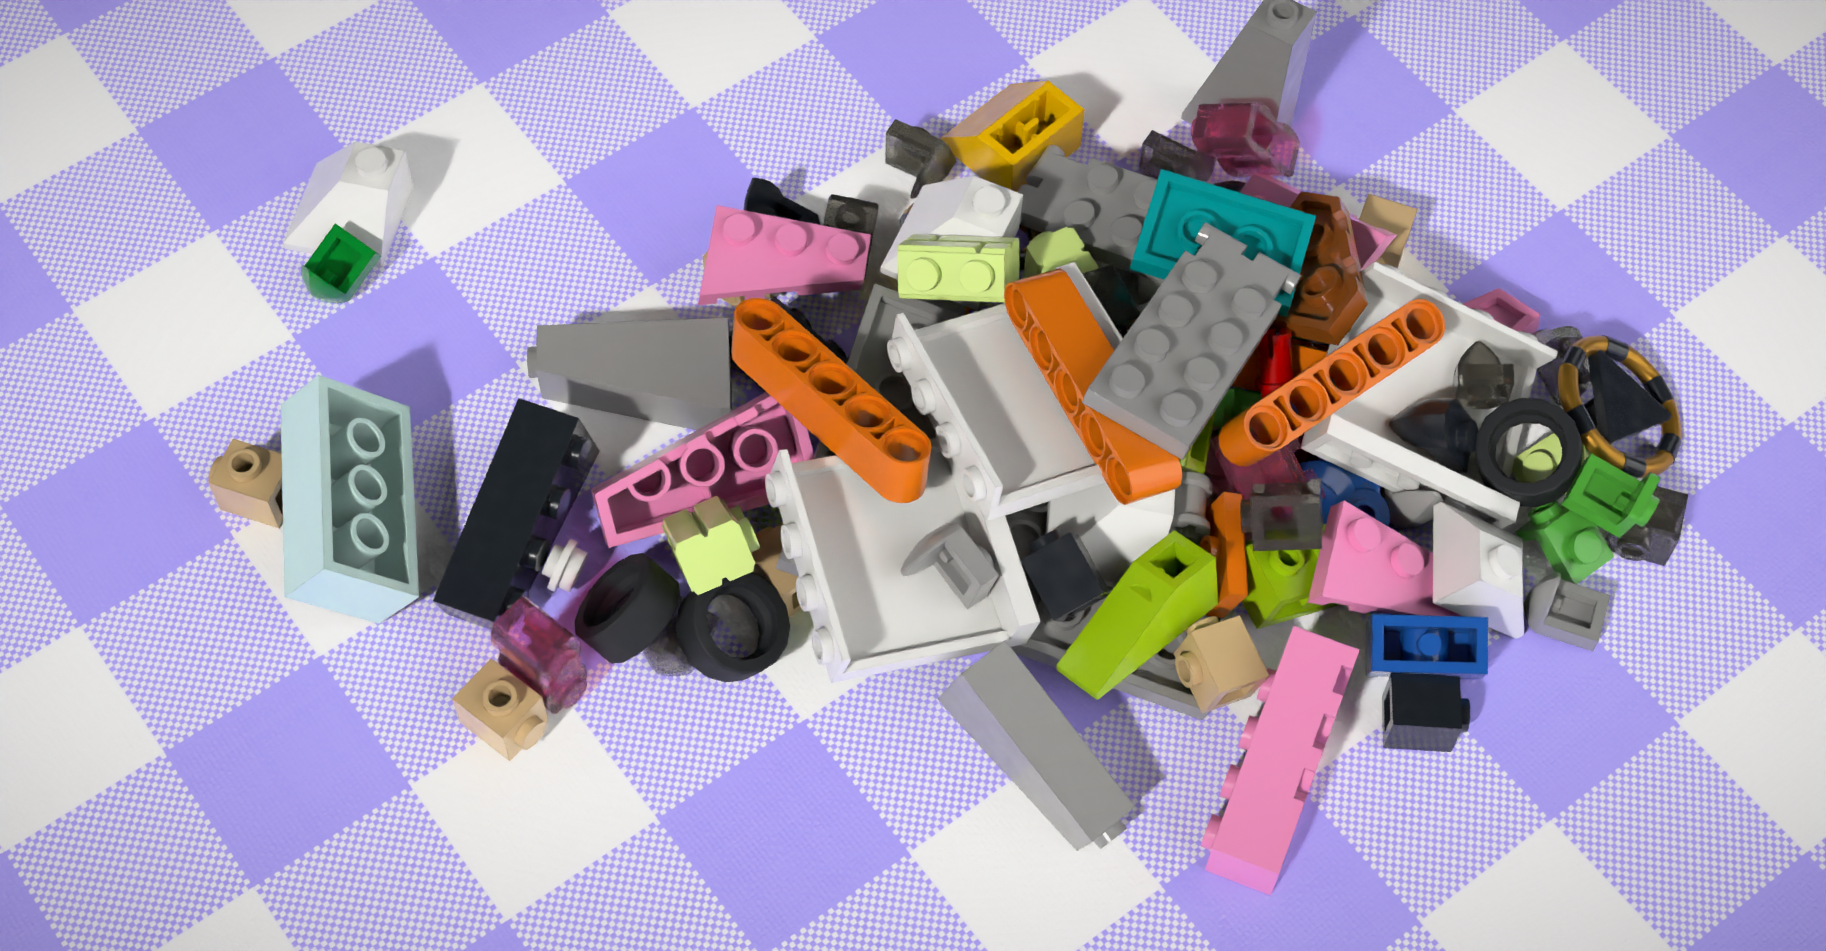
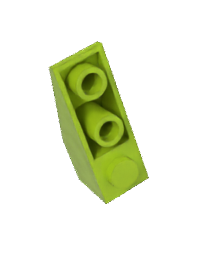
M1173 530L1133 561L1056 665L1057 671L1093 698L1099 700L1218 605L1216 557Z

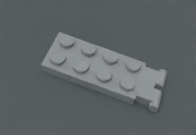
M1048 145L1026 177L1027 184L1021 185L1017 191L1023 194L1019 225L1042 233L1046 231L1055 232L1065 227L1074 228L1085 245L1084 251H1089L1094 260L1163 283L1164 279L1130 269L1157 179L1095 158H1091L1088 164L1066 158L1063 150L1058 146Z
M1206 222L1195 239V242L1202 245V247L1195 256L1187 251L1182 254L1090 384L1082 401L1088 407L1181 460L1184 459L1275 320L1282 304L1275 301V298L1281 290L1291 295L1302 276L1260 252L1253 261L1243 255L1248 245Z

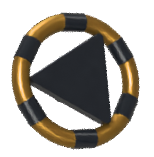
M1606 335L1584 337L1568 347L1558 366L1559 398L1563 410L1575 421L1585 448L1590 453L1636 479L1644 478L1650 472L1659 475L1667 470L1675 462L1682 443L1681 421L1674 396L1662 375L1626 342ZM1588 357L1589 378L1594 397L1583 404L1579 393L1578 376ZM1614 361L1620 362L1622 365L1627 367L1641 381L1643 387H1641ZM1661 425L1660 440L1654 455L1649 458H1640L1621 452L1611 445Z

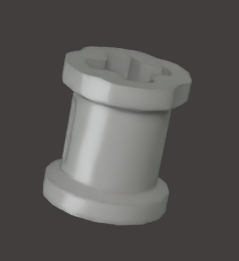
M1182 472L1181 485L1175 489L1174 515L1169 534L1175 530L1193 543L1201 542L1205 535L1210 536V522L1205 519L1206 499L1212 494L1213 484L1207 476L1196 472Z

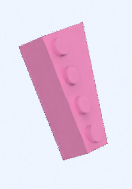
M765 392L591 488L607 546L610 548L664 533L661 526L663 525V518L684 509L691 513L694 511V505L715 496L723 499L729 509L739 505L742 512L769 505L765 479L766 475L771 473L779 450H788L791 463L812 460L814 458L808 429L772 396Z
M1293 626L1277 671L1267 668L1269 677L1260 686L1256 699L1265 702L1259 718L1249 715L1238 747L1247 750L1242 766L1239 767L1231 764L1219 796L1229 800L1224 815L1221 817L1212 813L1200 846L1211 850L1205 871L1265 894H1272L1358 657L1359 649Z

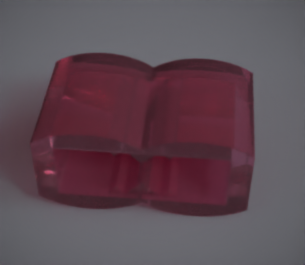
M1260 102L1199 104L1197 116L1191 125L1192 141L1202 155L1207 158H1217L1221 168L1232 177H1251L1253 173H1261L1271 177H1291L1294 175L1300 146L1299 138L1288 124L1276 122L1274 115L1267 106Z
M522 596L493 624L491 643L500 652L498 663L542 696L544 706L550 713L557 714L562 708L568 709L575 705L587 689V668L581 662L582 658L580 656L581 642L529 598Z

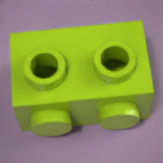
M1304 523L1293 528L1283 536L1270 539L1268 535H1260L1246 542L1248 596L1242 601V604L1256 629L1342 605L1337 603H1328L1326 605L1308 603L1326 524L1314 527L1312 523Z

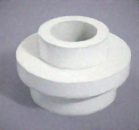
M570 538L565 548L557 544L554 545L542 571L543 575L550 578L547 589L555 592L557 588H560L569 593L571 592L588 556V552L577 548L578 541Z

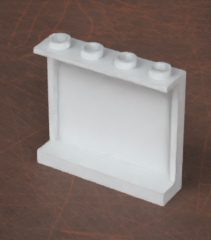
M1073 262L1056 267L1055 269L1061 268L1071 278L1115 351L1123 338L1076 263ZM1005 303L917 330H913L904 313L896 315L892 340H889L887 344L890 362L896 372H903L911 386L912 398L916 409L921 415L927 414L936 430V440L941 453L946 458H952L960 472L961 484L966 497L972 503L977 502L987 521L1106 483L1100 467L1094 463L1012 324Z
M1377 262L1372 263L1361 271L1368 305L1338 346L1329 345L1327 355L1415 299L1428 300L1441 311L1445 320L1444 335L1431 348L1306 431L1300 448L1394 493L1411 490L1436 491L1440 493L1445 504L1500 529L1515 523L1520 502L1488 488L1483 483L1477 466L1475 452L1470 453L1467 473H1457L1440 465L1428 449L1415 447L1403 441L1389 426V422L1398 413L1420 401L1433 398H1457L1470 417L1477 423L1479 431L1485 417L1501 404L1518 398H1530L1537 368L1555 359L1558 351L1540 343L1530 333L1513 330L1495 321L1485 311L1471 309L1450 299L1444 291L1438 288L1426 287L1404 276L1394 266ZM1330 377L1332 383L1337 388L1335 381ZM1523 424L1507 430L1501 436L1496 446V460L1499 468L1509 478Z
M936 438L930 439L932 449L924 494L919 499L910 503H896L882 497L837 455L791 463L788 450H779L771 473L766 475L765 485L769 503L773 508L779 507L784 524L781 526L783 551L788 559L794 558L799 574L796 580L797 598L801 609L804 612L810 611L815 630L812 632L813 652L818 664L826 665L831 683L988 652L1004 640L1010 647L1026 644L1041 622L1006 517L1003 516L987 521L977 502L972 503L968 500L962 488L959 470L952 458H946L941 453ZM946 523L960 525L975 544L983 546L992 557L995 570L999 574L986 598L969 609L964 606L934 565L913 575L903 576L901 574L904 561L917 543L927 534Z

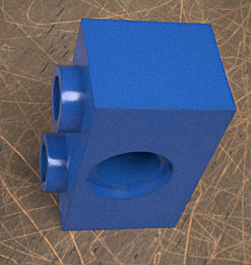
M1372 614L1366 620V676L1390 677L1392 672L1457 676L1460 679H1481L1488 675V617Z

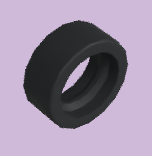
M1518 398L1501 404L1485 417L1476 435L1475 458L1483 483L1488 488L1520 502L1519 507H1539L1557 501L1568 492L1582 464V441L1575 421L1560 406L1542 398ZM1523 423L1541 424L1550 428L1558 437L1562 447V457L1556 471L1546 479L1534 483L1518 482L1509 478L1499 468L1496 460V446L1501 436L1510 428Z
M644 553L629 555L608 569L588 591L579 606L574 621L575 634L611 664L624 663L647 648L667 626L676 610L680 597L679 582Z
M748 573L732 581L725 577L722 579L721 586L700 595L690 590L679 606L676 630L679 646L690 665L708 678L727 683L746 680L776 663L787 647L790 621L787 606L777 589L762 576ZM728 594L739 598L749 606L757 619L759 629L758 646L755 652L747 657L735 658L729 656L716 645L709 633L706 619L708 606L713 599L720 595Z

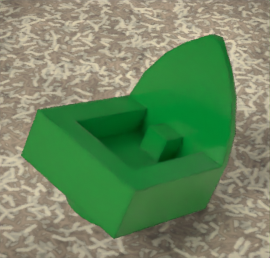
M335 223L307 263L301 266V277L307 290L314 298L326 303L342 304L348 302L379 261L381 255Z

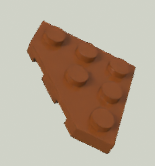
M1301 191L1289 208L1315 215L1316 219L1300 271L1302 276L1295 288L1287 316L1284 317L1277 314L1269 328H1276V333H1280L1279 329L1287 328L1292 330V336L1338 346L1368 305L1348 209L1338 196Z

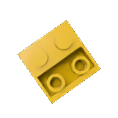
M1049 80L1011 83L940 137V144L980 178L1017 192L1021 185L1027 184L1026 177L1048 145H1056L1061 148L1066 158L1081 147L1085 109Z

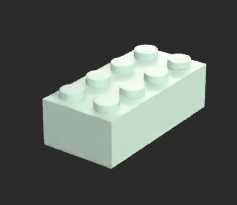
M318 374L281 404L284 597L380 624L419 597L410 406Z

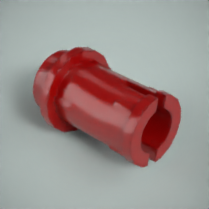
M1269 328L1258 344L1260 377L1255 379V387L1261 390L1262 398L1295 377L1292 369V330L1281 328L1279 329L1280 334L1276 335V328Z

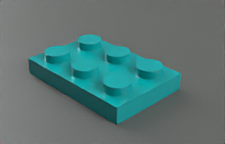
M1161 169L1130 269L1165 280L1185 251L1195 256L1202 247V245L1195 242V239L1206 222L1248 245L1243 255L1253 261L1260 252L1300 274L1316 216ZM1295 289L1291 295L1281 290L1275 298V301L1282 304L1278 315L1287 316Z

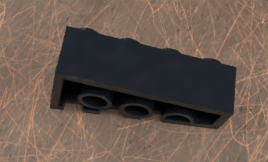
M518 398L434 596L433 602L444 613L504 635L508 634L513 622L517 623L520 621L528 604L529 591L539 571L545 564L548 553L600 452L580 418Z

